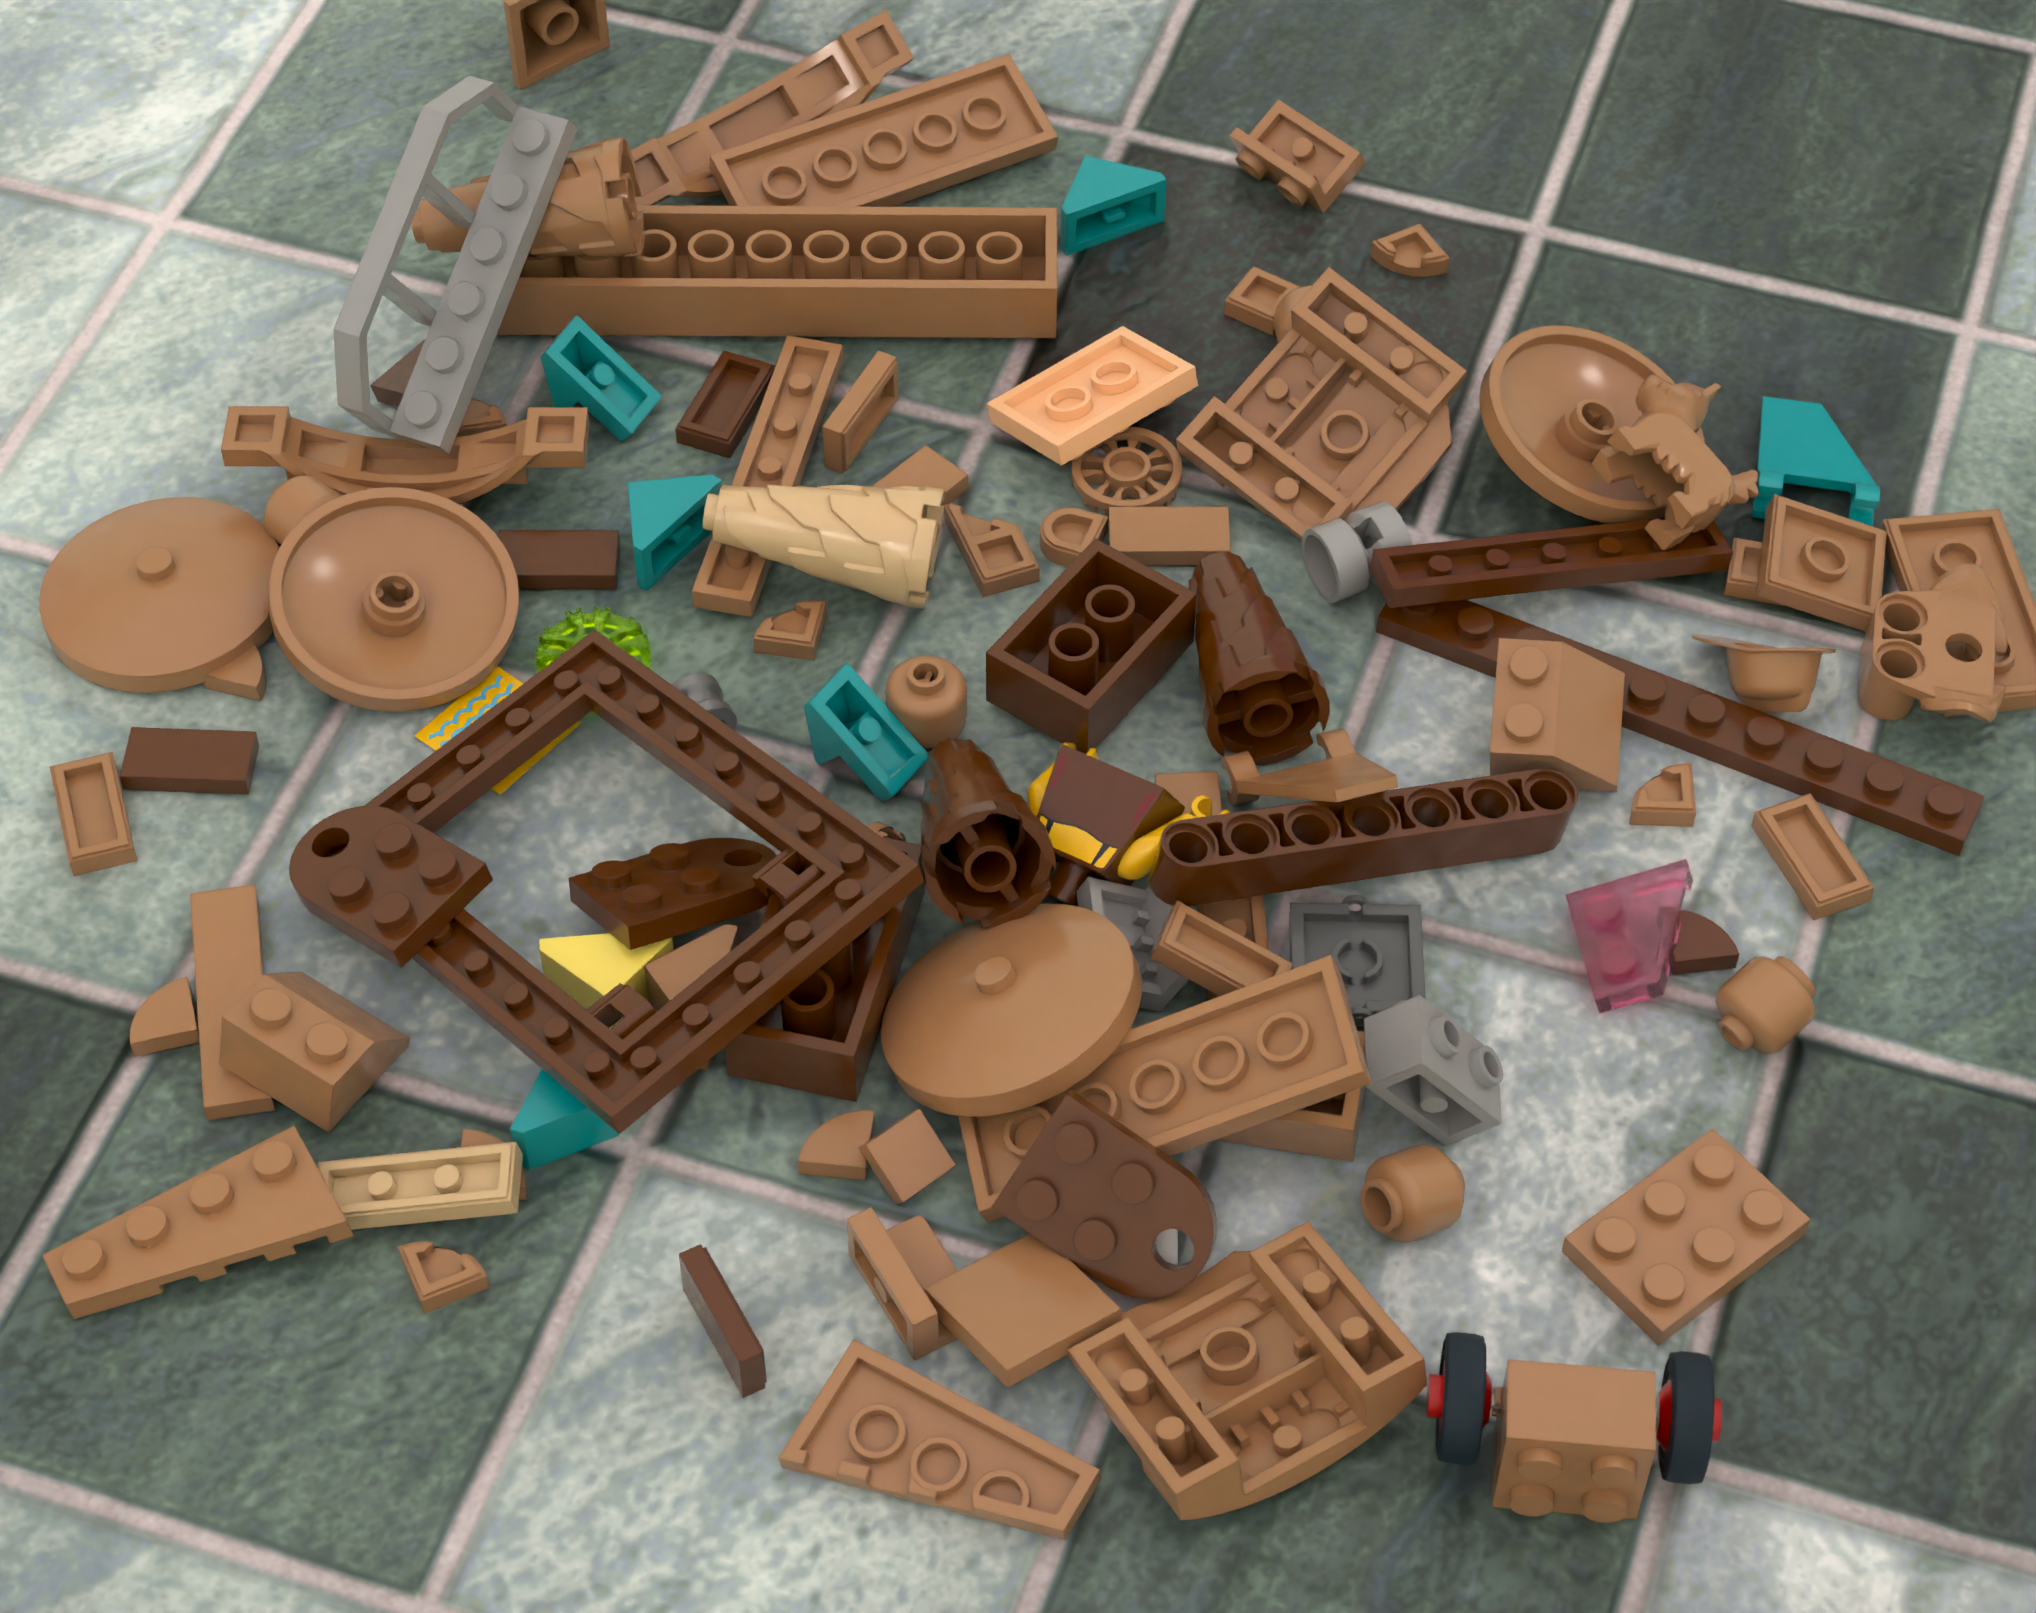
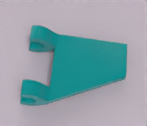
M1763 396L1757 457L1758 479L1756 485L1758 495L1753 498L1752 517L1765 519L1766 507L1774 494L1781 496L1783 483L1850 492L1851 499L1848 519L1873 526L1874 510L1878 509L1880 500V486L1874 482L1823 405Z

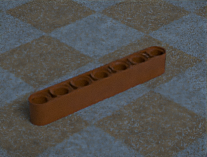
M1539 768L1386 790L1341 802L1310 801L1179 820L1170 823L1163 830L1149 875V884L1155 896L1164 903L1174 906L1178 900L1187 906L1544 853L1553 850L1560 843L1577 803V787L1562 772Z

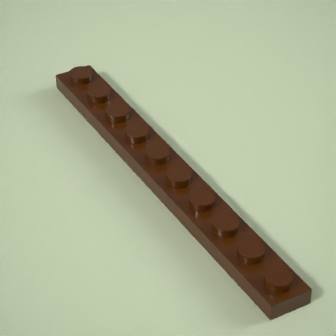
M1469 600L1389 608L1386 602L1378 615L1377 633L1496 678L1499 638L1562 641L1625 673L1621 727L1803 796L1811 793L1816 802L1957 856L1960 855L1985 797Z

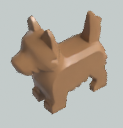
M1657 375L1648 376L1639 387L1636 396V405L1642 411V415L1631 427L1626 425L1618 429L1607 440L1611 446L1601 449L1592 462V466L1608 484L1624 479H1633L1636 488L1642 489L1647 498L1652 497L1657 507H1665V520L1656 518L1645 527V530L1662 550L1682 542L1691 532L1695 533L1707 528L1728 505L1745 504L1749 498H1755L1758 495L1756 485L1758 479L1757 471L1752 469L1737 475H1731L1725 465L1696 434L1703 423L1711 402L1721 389L1718 383L1703 389L1689 382H1680L1673 385Z

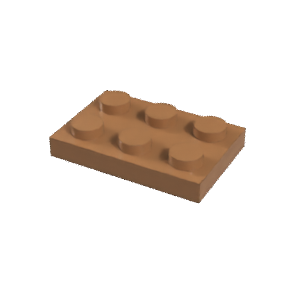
M1712 1128L1564 1238L1562 1253L1659 1346L1804 1236L1811 1219Z

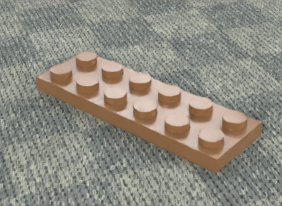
M1009 53L711 154L709 168L730 206L893 207L1056 150L1058 135Z
M1329 955L1130 1029L1115 1051L1097 1069L1074 1086L1046 1101L999 1115L958 1117L978 1212L989 1223L1005 1217L991 1206L1070 1090L1082 1096L1170 1157L1371 1084L1372 1082L1339 966L1333 957Z

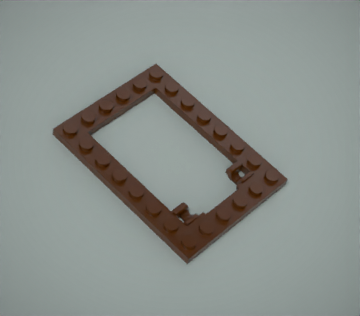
M594 629L365 806H380L392 809L434 833L586 714L593 711L781 852L752 875L755 887L768 898L776 893L782 901L784 908L657 1012L643 996L626 984L624 986L621 983L586 1010L465 909L459 912L412 958L620 1134L924 882V878L917 862ZM347 845L334 846L326 851L322 857L335 856L342 852ZM623 1017V1019L620 1022H618L614 1027L609 1029L612 1025H614L618 1020H620Z

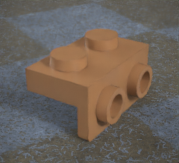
M1279 99L1249 135L1238 127L1229 135L1239 153L1235 160L1248 174L1258 180H1261L1266 175L1277 183L1276 188L1291 203L1302 207L1306 202L1321 213L1328 209L1365 164L1359 151Z

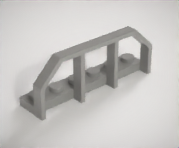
M472 76L466 77L422 107L333 329L338 405L372 430L450 454L578 130L570 120L520 107L494 82ZM482 103L498 119L512 123L477 211L474 213L431 173L450 125ZM422 197L455 226L469 229L437 311L391 274ZM382 296H385L417 323L430 326L394 420L370 404L367 333Z

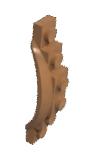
M887 10L841 34L836 40L735 100L657 139L654 137L632 149L631 153L641 191V196L636 197V204L656 205L672 195L707 197L723 194L709 168L711 154L864 103L879 86L884 77L906 66L914 59L913 54Z
M229 406L221 453L225 466L283 467L286 470L288 480L298 475H311L341 495L370 488L402 487L434 493L460 504L490 492L501 484H528L529 468H585L590 423L588 408L528 407L527 419L499 429L456 437L450 454L402 439L356 435L317 426L291 417L289 406Z

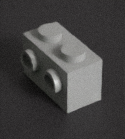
M1418 995L1411 999L1400 1001L1390 1008L1364 1018L1365 1061L1372 1082L1366 1085L1368 1089L1445 1146L1502 1124L1500 1083L1503 1079V1069L1501 1062L1491 1047L1483 1045L1460 1027L1451 1016L1442 1013L1421 995Z

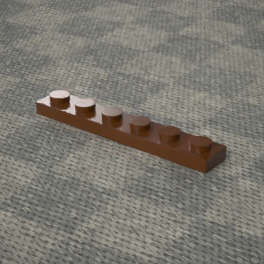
M1649 519L1373 549L1369 568L1389 608L1725 571L1729 568L1733 551L1715 521L1704 530H1699L1695 533L1691 532L1682 542L1662 550L1645 530L1647 524L1654 520Z

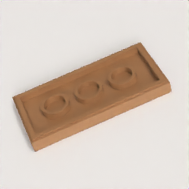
M2000 509L1883 519L1880 529L1887 531L1885 552L1899 591L1930 590L1933 583L1941 575L1958 565L1974 564L1985 572L1994 588L2007 636L2006 653L1995 651L1994 683L2005 685L2006 688L2005 696L1998 712L2036 708V604ZM1953 641L1946 645L1948 653L1957 660L1971 662L1979 658L1976 649L1968 643ZM1942 713L1943 717L1966 715L1963 713Z

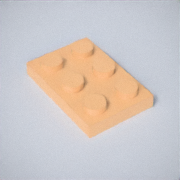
M1121 326L988 402L987 408L990 423L1062 466L1069 461L1078 459L1086 451L1113 435L1126 431L1132 424L1154 411L1172 404L1178 397L1196 388L1198 381L1194 365Z

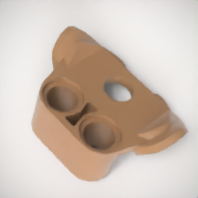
M1974 564L1958 565L1941 575L1933 583L1930 590L1892 592L1878 600L1860 653L1858 698L1859 703L1866 712L1882 720L1895 721L1908 715L1911 712L1915 699H1919L1920 709L1925 711L1963 713L1988 723L1995 719L2006 690L2005 685L1994 683L1995 651L2006 653L2007 636L1994 588L1990 579L1981 568ZM1953 641L1968 643L1976 649L1979 658L1971 662L1957 660L1948 653L1946 645Z

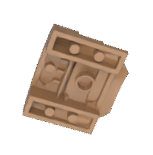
M1330 267L1327 268L1291 309V330L1224 404L1214 396L1176 439L1178 453L1222 487L1227 485L1267 517L1271 516L1300 540H1302V535L1306 529L1335 518H1341L1346 522L1351 512L1379 501H1386L1398 510L1451 448L1452 438L1448 402L1467 376V370Z
M1309 1221L1253 1251H1233L1219 1263L1197 1276L1183 1289L1121 1312L1120 1322L1067 1349L1069 1359L1104 1404L1105 1412L1142 1460L1144 1472L1180 1520L1200 1519L1237 1510L1267 1499L1310 1478L1372 1437L1396 1417L1427 1385L1424 1357Z

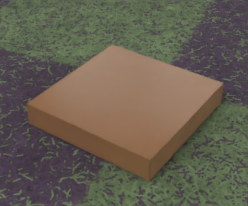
M1774 494L1766 507L1757 596L1867 632L1877 602L1882 596L1887 531Z
M1030 1233L924 1288V1292L938 1312V1319L1007 1388L1067 1356V1349L1121 1321V1308L1067 1257H1063Z

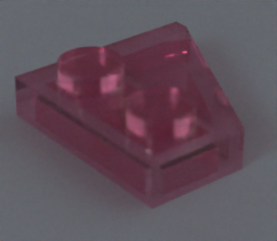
M1687 859L1566 894L1599 1013L1664 995L1670 972L1668 957L1672 949L1677 945L1682 926L1679 917L1685 891H1691L1693 883Z

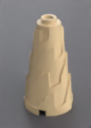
M722 485L719 495L709 493L707 496L703 515V530L713 531L714 542L758 553V556L761 558L780 562L785 566L796 568L809 575L835 584L868 592L886 601L898 603L909 608L925 610L930 591H926L928 578L933 579L944 512V506L941 504L944 501L945 490L929 486L883 488L857 485H829L820 487L767 485V488Z

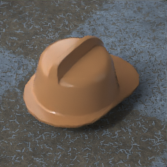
M1692 634L1691 636L1692 639L1725 647L1732 690L1746 706L1764 713L1801 712L1805 710L1810 703L1811 694L1816 685L1822 654L1836 652V649L1778 648L1710 635Z

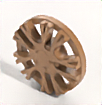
M1129 427L1126 431L1115 434L1089 449L1078 459L1072 460V485L1083 497V504L1086 507L1090 506V510L1093 512L1098 508L1105 510V516L1109 514V507H1159L1163 504L1168 507L1171 504V500H1175L1177 490L1181 484L1182 460L1175 446L1163 436L1147 429ZM1126 440L1127 447L1118 448L1116 441ZM1142 443L1156 448L1149 455H1146L1139 449ZM1100 447L1107 455L1103 459L1090 454V452ZM1156 480H1169L1166 485L1156 482ZM1097 484L1101 486L1094 490L1089 485ZM1111 492L1115 493L1112 498L1108 497ZM1126 498H1134V500H1124V499H1126Z

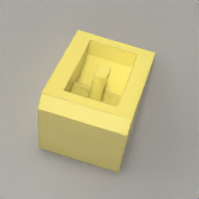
M610 933L539 939V950L543 974L587 1010L619 983L624 986L626 984L648 1001L644 965L673 951L674 943L673 937L629 950ZM623 1017L620 1020H618L614 1025H612L609 1029H611L618 1022H620L623 1019Z

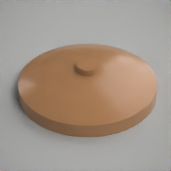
M1560 325L1542 326L1521 332L1506 342L1496 354L1483 376L1479 402L1486 432L1493 446L1509 468L1524 483L1548 501L1590 520L1612 524L1665 517V507H1657L1652 497L1647 498L1642 489L1636 488L1633 479H1624L1608 484L1592 466V462L1601 449L1611 446L1607 440L1618 429L1626 425L1631 427L1642 415V411L1636 405V396L1639 387L1648 376L1657 375L1673 385L1675 382L1655 363L1632 347L1610 336L1584 328ZM1700 427L1696 434L1705 443L1703 431Z
M381 487L355 491L339 496L314 509L290 531L281 544L272 565L269 580V612L274 635L281 650L294 668L311 684L330 696L351 705L379 711L403 712L431 708L450 702L478 686L494 671L505 656L516 629L519 586L517 574L507 549L494 531L477 515L460 504L434 493L402 487Z
M175 497L150 500L119 509L80 531L60 550L50 564L44 576L39 597L41 619L48 640L58 658L70 670L89 682L102 687L126 692L153 693L183 689L206 682L204 675L232 662L253 645L258 650L273 633L269 612V580L279 546L276 540L265 531L264 525L259 520L237 507L219 501L192 497Z
M1039 904L1022 918L990 928H982L980 920H976L933 946L916 961L900 980L887 1003L882 1018L881 1044L883 1053L903 1090L913 1100L937 1112L957 1116L981 1117L1024 1109L1046 1101L1074 1086L1097 1069L1115 1051L1127 1035L1139 1009L1142 996L1141 972L1133 951L1120 929L1106 917L1083 907L1066 904Z

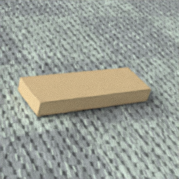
M516 1142L323 1161L318 1162V1169L351 1230L518 1213L523 1153Z

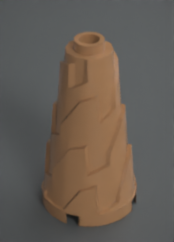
M623 137L605 139L568 152L529 251L531 255L546 258L588 255L590 257H629L642 254L644 248L643 211L637 212L636 197L641 196L634 159L626 139L623 140ZM490 175L471 179L470 184L448 190L476 213ZM425 198L421 200L420 208H417L411 223L416 242L426 243L428 250H440L441 253L460 252L469 229L455 226Z

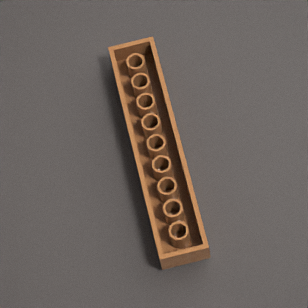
M637 205V212L643 211L644 248L641 255L629 257H590L588 255L541 258L529 253L497 332V335H559L571 319L577 315L597 335L787 337L788 335L794 337L1056 338L1057 208Z

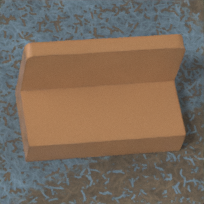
M872 1207L847 1218L849 1256L913 1360L915 1361L958 1340L938 1319V1312L924 1292V1288L958 1271L925 1218L917 1215L887 1230Z

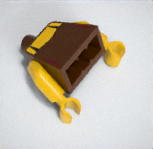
M1070 742L1060 745L1055 762L1039 775L1027 790L1028 806L1032 813L1045 825L1052 841L1055 860L1058 862L1056 871L1054 869L1049 878L1052 887L1046 896L1059 904L1078 906L1076 891L1087 877L1131 886L1134 880H1139L1151 872L1161 835L1170 823L1211 816L1212 799L1204 795L1197 796L1192 802L1191 814L1183 813L1185 807L1165 788L1098 760L1096 748H1090L1088 753L1084 754L1077 751L1076 745ZM1226 809L1223 810L1220 814L1230 813V811Z

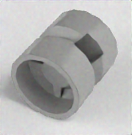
M1379 501L1351 512L1346 522L1341 518H1335L1306 529L1301 541L1303 560L1308 575L1316 590L1329 603H1337L1365 592L1369 582L1373 585H1378L1369 568L1373 549L1413 545L1402 517L1386 501Z

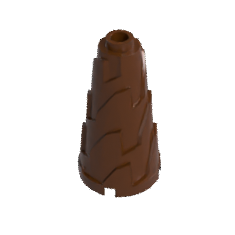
M1231 552L1208 554L1200 559V563L1194 569L1192 578L1188 580L1189 589L1197 593L1195 640L1199 660V685L1204 706L1202 722L1212 747L1221 756H1225V749L1234 753L1248 751L1255 765L1281 762L1297 755L1314 743L1310 731L1319 721L1324 731L1330 715V701L1323 679L1317 671L1312 669L1292 630L1287 629L1272 599L1266 596L1253 567L1247 568L1242 558Z
M947 738L939 742L930 751L928 756L925 785L921 799L922 872L927 891L933 903L945 915L964 925L963 917L980 920L982 928L995 927L1022 918L1039 905L1052 887L1049 876L1052 865L1056 871V860L1052 841L1046 827L1032 813L1024 798L1010 790L993 759L984 753L971 739Z

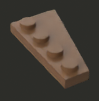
M293 1125L43 1254L42 1257L68 1310L74 1319H78L161 1294L164 1291L165 1284L190 1276L198 1277L199 1281L202 1282L227 1274L226 1266L263 1254L269 1262L296 1254L295 1245L324 1236H327L329 1242L333 1243L353 1237L354 1235L323 1176Z
M854 1339L778 1458L782 1468L1062 1540L1067 1539L1101 1481L1100 1469Z

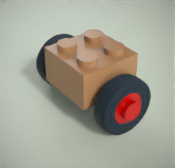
M1462 1332L1446 1334L1442 1346L1439 1374H1429L1426 1417L1436 1418L1435 1443L1438 1461L1463 1465L1475 1464L1479 1455L1482 1429L1489 1422L1492 1408V1416L1496 1417L1493 1430L1492 1507L1510 1508L1515 1513L1524 1516H1542L1550 1512L1584 1515L1589 1520L1601 1523L1617 1522L1623 1518L1637 1520L1656 1452V1439L1658 1441L1659 1467L1663 1480L1682 1484H1698L1703 1482L1709 1464L1712 1442L1719 1441L1722 1423V1403L1720 1398H1714V1374L1711 1359L1708 1355L1685 1351L1671 1352L1665 1365L1662 1387L1657 1396L1655 1372L1508 1359L1503 1387L1494 1386L1492 1394V1379L1486 1371L1487 1359L1484 1336Z

